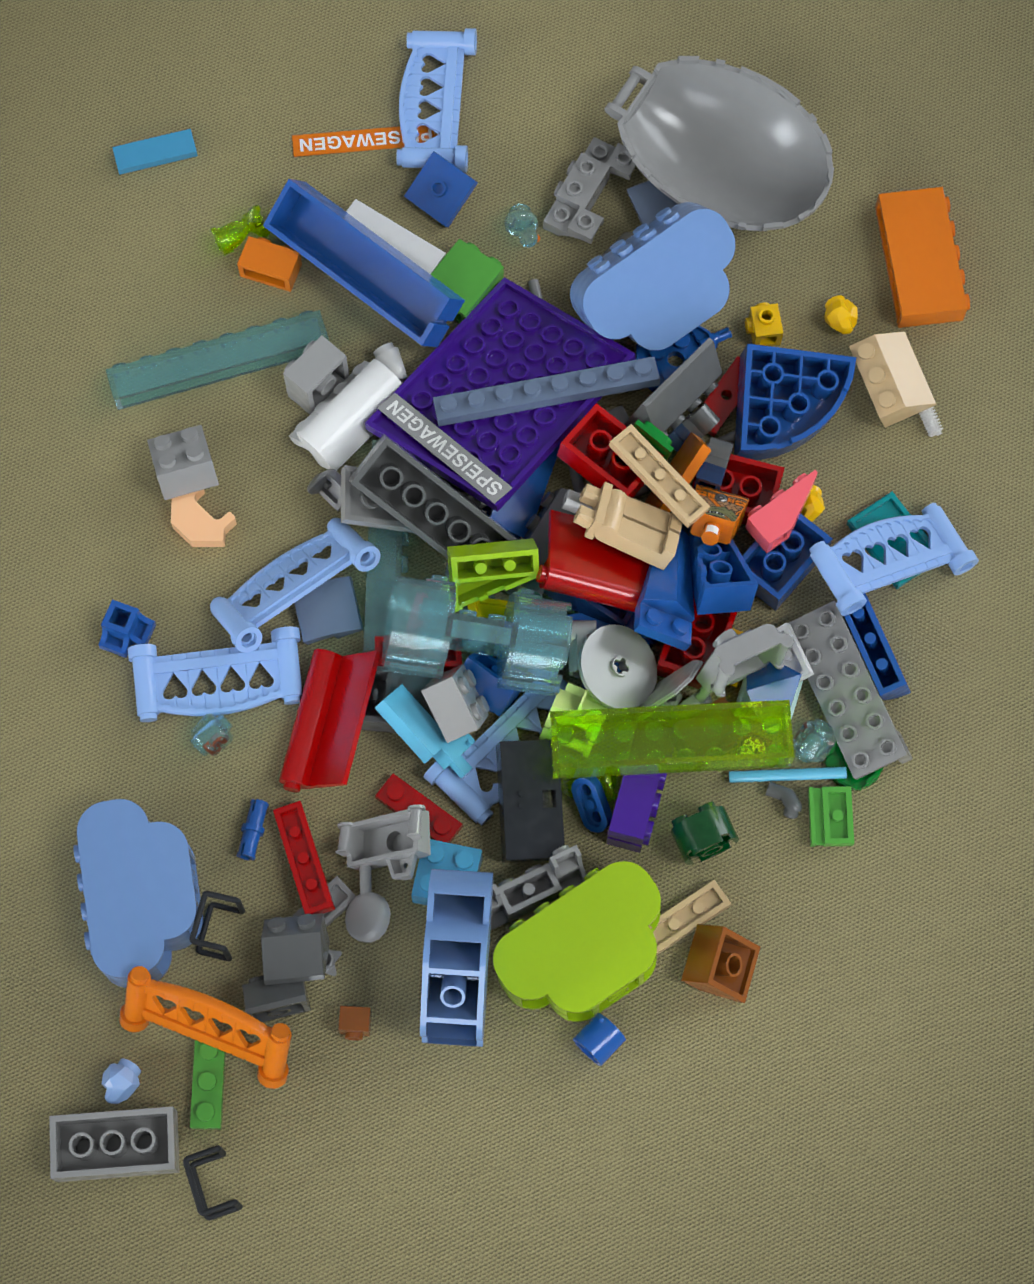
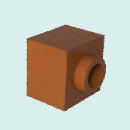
M340 1006L338 1027L340 1035H345V1039L361 1041L363 1036H370L371 1008Z

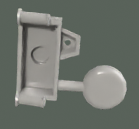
M764 624L739 635L733 629L723 632L713 642L712 645L715 649L696 676V680L701 684V688L678 705L674 712L670 714L667 719L670 726L673 728L675 723L712 703L710 697L712 692L718 697H724L726 685H732L744 679L747 675L766 667L769 663H772L777 669H782L787 650L794 644L793 638L786 633H780L772 624Z
M410 805L407 810L357 822H341L337 824L340 834L338 850L335 853L347 857V867L359 870L360 894L349 903L345 915L347 931L351 937L360 942L372 943L379 940L386 932L390 923L391 913L388 902L383 896L372 892L371 870L388 866L392 879L409 880L413 878L417 859L431 855L429 811L425 810L424 805Z

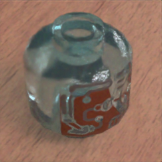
M208 713L191 728L192 738L190 742L202 755L217 756L233 741V734L230 731L233 725L222 714L216 717L214 714Z
M815 719L808 720L802 724L794 736L792 744L796 750V756L806 763H818L825 760L834 747L836 738L833 728L827 722Z

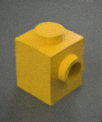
M763 302L750 308L749 317L745 318V329L747 334H751L753 344L763 346L781 345L783 328L778 303L769 304Z

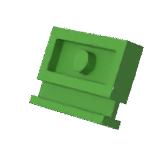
M851 786L809 787L810 847L853 846L854 826Z

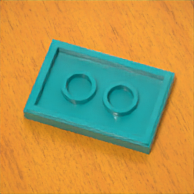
M892 491L849 519L846 525L853 532L879 520L911 514ZM919 529L917 533L910 532L912 539L928 548V536L922 529ZM897 537L895 541L887 540L890 547L906 556V541L904 538ZM876 544L872 549L865 548L871 557L884 564V549L882 546ZM920 574L892 584L896 589H899Z

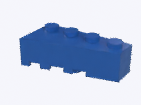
M689 527L692 586L697 615L750 611L758 582L733 539L730 544L718 542L713 546H709L703 543L701 537L692 535Z

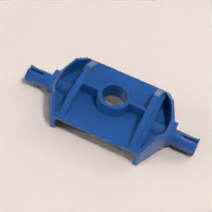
M699 325L677 342L662 350H649L636 344V360L655 357L661 385L680 367L670 365L668 362L670 357L678 356L684 363L709 337L714 341L715 348H717L718 343L732 338V333L728 327L715 333H710V331ZM659 386L649 387V389L654 392Z

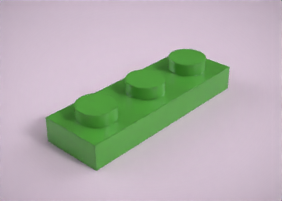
M195 1040L190 1128L222 1130L226 1052Z

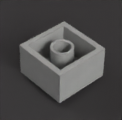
M322 335L316 341L313 340L308 343L303 354L297 360L290 361L284 369L283 375L288 397L308 414H311L315 407L324 401L334 391V388L349 376L346 355Z
M202 425L147 440L164 500L219 485Z
M464 664L433 677L421 690L447 743L478 730L489 716L488 703L484 696H479L475 688L476 679L471 670H466Z

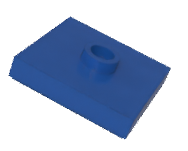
M433 151L404 197L442 225L449 228L478 182L440 154Z

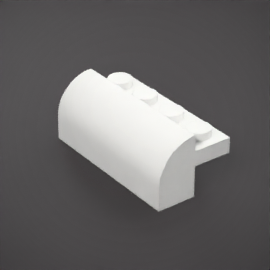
M373 359L371 362L364 360L353 369V372L342 383H339L334 388V391L324 401L315 407L314 411L305 420L297 424L289 437L294 444L309 450L321 467L337 471L373 435L366 430L365 422L378 410L377 407L387 400L402 383L390 369L378 360Z

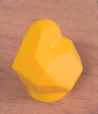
M842 295L830 298L825 304V322L841 334L852 333L858 319L857 306Z
M815 485L801 511V514L811 522L825 510L823 498L821 497L822 491Z

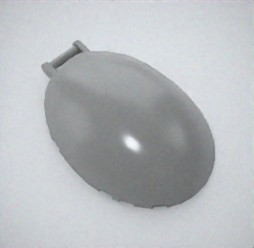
M678 56L676 60L658 63L652 74L638 66H633L629 71L630 77L613 102H609L604 108L610 117L619 121L617 125L620 136L631 160L657 189L677 204L693 202L719 213L731 228L768 231L783 229L797 224L818 209L831 187L834 173L833 151L826 133L823 134L816 123L817 118L813 113L809 114L800 105L801 101L787 89L743 66L739 69L725 64V60L717 58L716 62L701 60L699 56ZM637 84H643L644 86L628 110L623 109L622 106Z

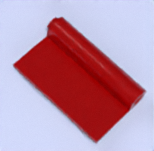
M551 509L549 512L548 559L544 565L539 566L536 582H539L540 589L635 612L650 564L599 541L595 536L592 540L584 537L586 528L573 522L575 515Z
M325 649L314 650L279 782L283 784V789L299 793L301 789L347 785L381 652L376 650L342 656Z

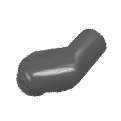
M770 781L765 795L782 801L785 806L783 815L789 819H796L799 812L802 811V803L796 793L790 788Z

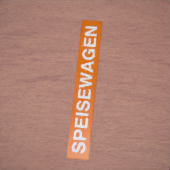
M422 125L417 128L419 136L416 138V141L424 143L439 134ZM400 126L292 135L294 157L404 147Z

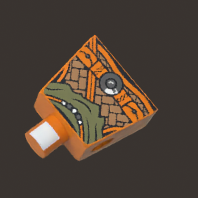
M696 484L695 491L708 503L710 508L690 526V533L701 537L703 543L709 546H713L718 542L730 544L743 522L749 498Z

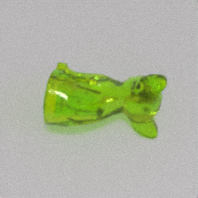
M259 205L253 206L242 216L241 220L230 222L221 228L213 227L210 229L217 247L224 256L234 252V249L246 239L249 232H253L260 237L270 235V231L263 226L264 220L260 214L261 209Z

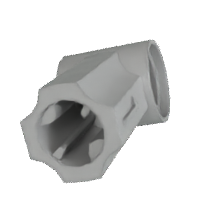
M567 620L569 676L581 678L578 668L580 648L587 636L596 630V620Z

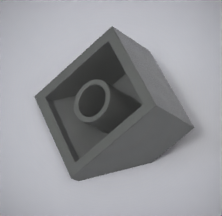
M323 913L303 914L301 916L284 918L275 917L264 920L261 945L265 986L325 979L330 940Z
M257 976L249 979L248 984L242 985L246 1013L261 1022L311 1011L305 981L265 986L264 976Z

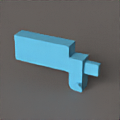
M403 684L375 707L378 713L424 764L433 757L444 770L450 766L460 778L472 769L461 754L476 742L473 737L467 734L447 743L437 722Z

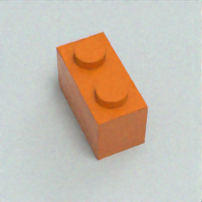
M248 236L237 265L240 277L291 292L302 266L300 253L289 245L280 246L273 244L266 238Z

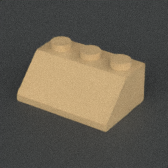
M905 332L874 334L849 346L853 357H857L856 364L885 428L937 405Z

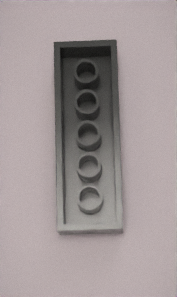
M383 434L349 478L353 486L447 559V547L519 540L385 434Z

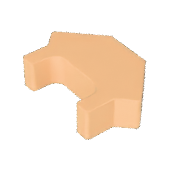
M204 489L172 498L171 524L173 529L192 547H225L226 534L237 525L236 518L231 512L225 514L221 519H214L197 503L205 494Z

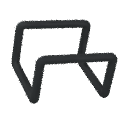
M204 891L189 940L192 944L197 945L196 952L198 954L231 961L232 956L226 946L204 941L213 908L237 914H244L245 908L237 897ZM207 897L236 904L237 907L211 902L207 907L199 939H196ZM202 947L222 951L223 954L202 949Z
M219 1145L193 1153L183 1159V1165L199 1215L204 1216L209 1221L243 1208V1205L236 1199L210 1208L207 1207L195 1167L225 1157L226 1151ZM201 1158L199 1160L191 1162V1164L189 1163V1161Z

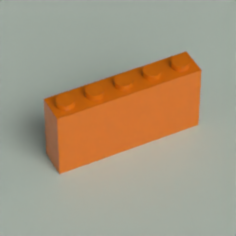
M943 187L879 194L875 210L898 328L963 321L967 310L970 309V298L968 294L964 293L965 273L963 269L959 268L960 249L958 245L954 244L955 224L953 220L950 221L949 219L950 200L948 196L945 197Z

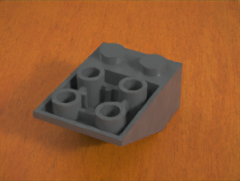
M378 666L361 730L396 733L375 707L401 684L435 720L421 692L433 676L395 667Z

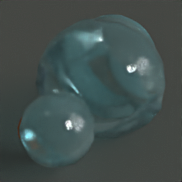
M525 204L512 206L504 220L505 230L509 234L519 237V241L524 247L531 248L540 241V236L536 233L538 228L537 217L531 212L530 207Z

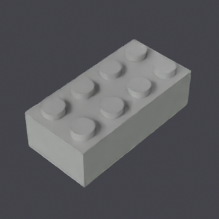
M173 1106L49 1116L50 1179L55 1182L180 1173L178 1111Z

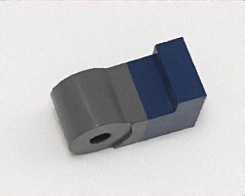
M706 403L702 404L693 413H690L675 430L672 429L668 432V437L672 441L671 446L678 452L691 432L702 438L720 419Z
M711 437L708 445L711 448V452L698 470L694 488L698 484L716 490L721 489L733 443Z

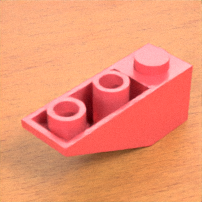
M816 470L808 475L806 473L801 474L793 481L792 487L786 491L784 489L777 491L770 498L771 502L764 507L761 505L756 506L747 515L748 519L745 528L766 554L790 537L814 486L818 474Z

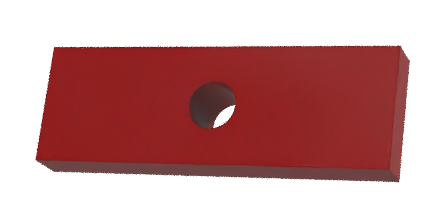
M739 356L736 357L718 382L717 388L704 402L720 419L708 432L713 437L716 436L737 406ZM722 396H727L729 400L723 399Z

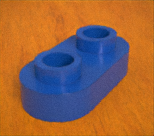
M591 774L580 776L573 782L571 791L582 822L588 830L595 833L602 832L610 826L612 812L600 781Z

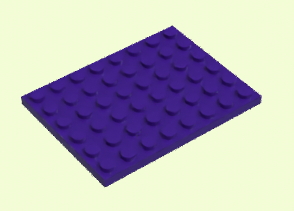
M504 277L394 393L438 427L433 397L636 360V355ZM603 396L439 426L438 428L512 487L495 504L379 409L365 422L366 430L379 438L383 434L387 435L431 471L498 512Z

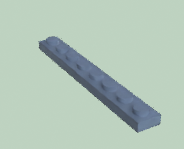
M648 357L433 397L439 427L660 386V377L655 357Z

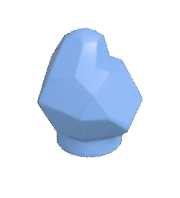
M122 1058L118 1064H110L105 1070L101 1084L106 1089L104 1098L108 1103L119 1104L127 1100L139 1087L138 1076L141 1070L135 1063Z

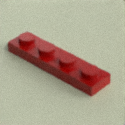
M301 800L274 809L273 813L304 913L324 914L335 910Z

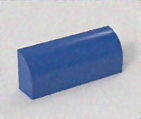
M560 444L498 512L489 506L483 508V510L487 511L486 514L516 538L521 536L524 538L528 531L525 527L527 522L538 512Z
M864 593L863 595L867 600L866 604L856 612L844 617L882 700H892L911 693L870 601L866 593Z

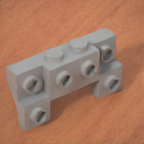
M594 137L585 153H581L577 161L572 160L567 169V178L564 182L560 181L554 191L556 201L543 221L544 230L557 236H570L592 244L596 232L604 223V218L591 212V209L609 181L610 173L630 180L631 174L636 167L624 145L618 143L614 147Z
M564 845L552 852L553 856L549 858L548 864L533 866L526 870L523 876L516 879L511 877L498 884L499 887L493 884L490 931L535 910L545 902L550 903L560 898L559 893L568 886L574 885V887H577L583 883L586 872L582 863V855L577 845L571 848L568 845Z

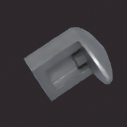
M328 469L312 479L307 487V491L309 494L319 493L333 508L340 511L341 475L335 469Z

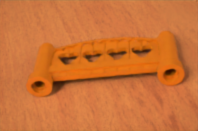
M142 966L134 967L129 972L125 1004L121 1007L119 1022L125 1030L140 1032L147 1028L150 1021L258 1065L257 1078L267 1088H279L286 1083L289 1072L287 1057L292 1037L290 1028L286 1024L277 1023L273 1027L267 1026L255 1017L217 998L186 987L151 979L149 971ZM156 995L164 1000L174 1002L176 1006L170 1009L164 1008ZM184 1007L200 1012L204 1017L198 1020L191 1019ZM212 1018L217 1019L221 1023H227L232 1028L223 1032L217 1028ZM240 1029L248 1034L258 1036L260 1040L253 1043L246 1041Z

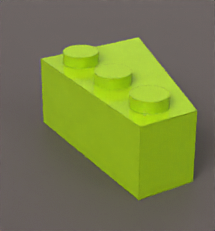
M533 538L447 547L450 595L454 612H458L464 606L478 600L480 602L488 599V596L504 589L507 591L531 581L537 577L539 571L538 548Z

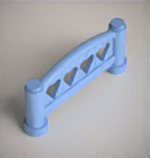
M465 28L464 32L415 30L407 32V49H412V53L407 62L400 87L399 121L404 147L397 149V166H402V168H423L433 151H435L467 173L468 146L458 145L464 55L476 56L477 30L476 28ZM425 56H432L444 64L428 73L422 71V68L425 66L423 61ZM423 79H430L443 87L427 96L420 94V91L423 89L421 85ZM422 102H427L440 110V112L426 119L418 118L419 113H421L419 105ZM422 125L439 134L424 143L416 141V138L419 136L417 128Z
M936 503L927 505L921 511L923 515L899 516L879 520L851 532L832 547L825 544L824 541H820L809 549L811 552L810 557L837 600L836 607L842 616L852 614L866 604L867 600L863 595L864 593L948 564L954 575H960L972 569L979 562V559L973 550L967 549L941 506H938ZM919 529L925 530L928 533V548L912 539L910 532L917 533ZM897 537L904 538L906 541V556L890 547L887 540L895 541ZM876 544L882 546L884 549V564L865 552V548L872 549ZM852 552L858 553L861 556V572L844 562L842 556H850Z
M333 518L327 524V532L292 548L267 564L247 580L228 599L223 597L214 598L210 603V611L231 635L232 643L240 652H252L262 641V633L258 627L349 565L353 564L362 572L374 569L380 561V551L373 543L365 541L349 524L341 523V518ZM331 546V555L328 559L312 558L316 553L322 552L325 547ZM303 562H308L307 573L304 575L289 574L291 570L298 568ZM285 578L282 590H266L269 585L275 584L278 579ZM261 594L260 605L257 607L242 606L244 602L251 600L254 595Z
M289 626L273 629L271 631L272 643L260 644L254 651L248 653L240 652L236 647L157 656V647L153 644H138L129 647L128 660L133 664L137 716L140 717V722L156 721L159 713L182 716L232 714L264 705L278 698L284 699V704L286 705L299 704L303 693L297 645L300 642L299 628ZM259 664L274 679L271 687H264L262 685L258 689L250 687L249 683ZM232 667L245 682V687L241 691L232 689L230 692H223L221 685ZM204 671L216 685V691L213 694H206L204 692L200 696H195L192 693V689L201 672ZM173 674H175L186 687L187 695L183 698L174 696L172 699H165L163 693Z
M546 657L539 660L525 676L532 686L461 755L472 767L465 776L460 778L450 766L444 770L437 761L423 776L431 785L436 784L475 823L478 822L481 826L494 814L490 810L491 806L499 802L498 783H494L493 788L489 792L482 791L476 768L497 772L496 745L502 741H519L517 728L538 732L541 735L543 729L541 728L537 708L550 711L559 688L565 690L567 682L552 669L554 665ZM565 722L553 724V730L568 736L573 728L572 725Z

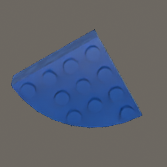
M747 344L740 355L734 455L753 460L773 458L793 451L811 440L830 421L845 399L854 377L857 357Z

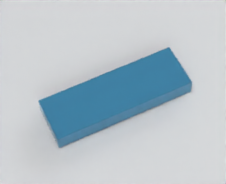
M191 129L112 147L119 175L198 156Z

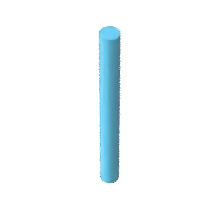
M846 767L729 771V783L847 779Z

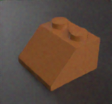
M697 924L681 981L700 991L739 1003H745L761 947L724 926Z

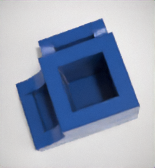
M112 599L101 623L102 636L98 644L99 648L127 658L129 647L149 643L156 622L142 615L138 608Z

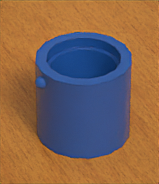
M597 1013L573 1038V1041L588 1058L598 1066H602L626 1041V1038L609 1019L601 1013Z

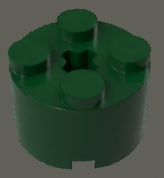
M709 802L700 806L698 813L690 817L685 814L671 821L673 825L671 834L686 865L694 864L692 859L699 857L701 862L713 858L730 849L729 842L731 840L735 843L739 841V837L724 806H716L714 802Z

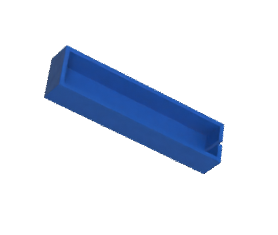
M288 179L263 224L266 229L421 346L438 347L450 327L446 322L455 319L465 302L462 297L307 182Z

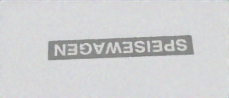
M396 393L377 407V409L494 504L512 489L508 483Z

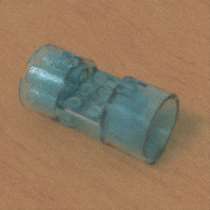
M431 575V579L426 578L423 580L395 576L384 630L382 671L440 679L443 676L448 650L450 649L498 657L497 688L548 696L559 694L563 677L558 672L559 669L563 670L564 664H567L573 617L567 616V611H571L572 608L570 602L545 599L542 596L535 595L534 590L520 588L509 596L504 616L489 614L488 618L477 617V612L471 610H459V614L455 613L456 586L455 582L448 581V577Z

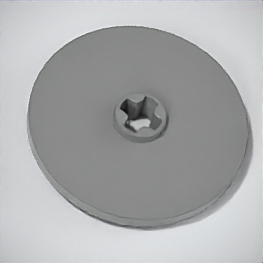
M606 625L589 634L580 648L578 668L581 680L588 693L601 705L617 711L631 710L643 704L653 692L657 681L656 660L650 646L634 630L622 625ZM615 663H619V669L622 672H617V666L614 665Z

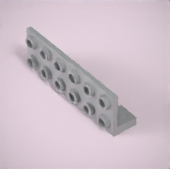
M834 600L789 622V624H791L814 672V675L808 677L809 683L853 778L859 779L897 760L903 764L913 758L901 733L896 730L851 635L848 623L836 607L837 602Z

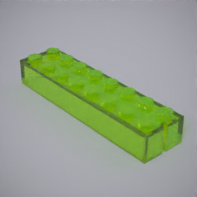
M790 700L550 711L553 779L791 767L795 758Z

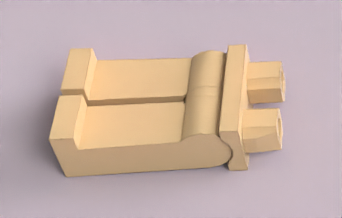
M607 482L603 484L601 489L586 484L580 494L579 501L592 506V509L580 505L573 521L586 528L584 537L592 540L595 536L596 539L664 570L676 554L679 534L683 524L674 513H669L628 497L625 492L612 489L613 485Z

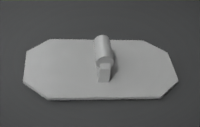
M692 660L656 683L653 692L646 701L626 713L624 722L631 724L658 706L667 713H673L682 699V695L679 692L693 680L703 661Z

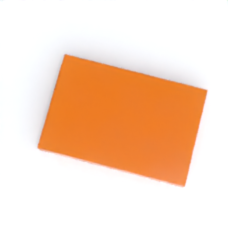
M691 432L670 465L690 484L710 454L711 448L699 436ZM652 491L645 503L670 513L671 510Z

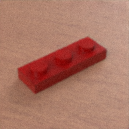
M394 773L375 795L378 801L393 812L407 810L410 805H424L425 810L429 811L430 839L451 843L463 827L460 821Z

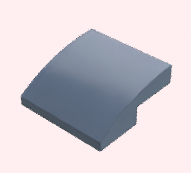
M650 181L627 189V194L641 224L647 223L648 225L657 219L655 216L658 212L667 207L671 209L677 205L676 202L657 189Z
M350 576L329 579L295 602L303 643L307 645L333 636L339 639L364 630L352 577Z

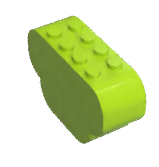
M620 861L612 863L602 870L596 868L584 876L583 879L585 881L577 887H574V885L568 886L559 893L560 898L552 904L549 902L543 903L534 910L535 915L527 921L524 918L520 919L509 927L510 932L503 936L495 947L493 965L499 984L513 1003L519 1007L531 1010L544 1008L550 1004L552 1009L563 1019L571 1022H584L592 1019L597 1013L603 1012L651 977L657 961V943L653 932L657 928L660 919L661 897L658 887L649 874L635 863Z

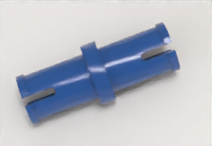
M251 799L246 823H243L241 827L243 834L239 850L236 854L237 857L248 861L255 860L259 839L264 835L265 831L263 823L267 808L269 807L267 802Z

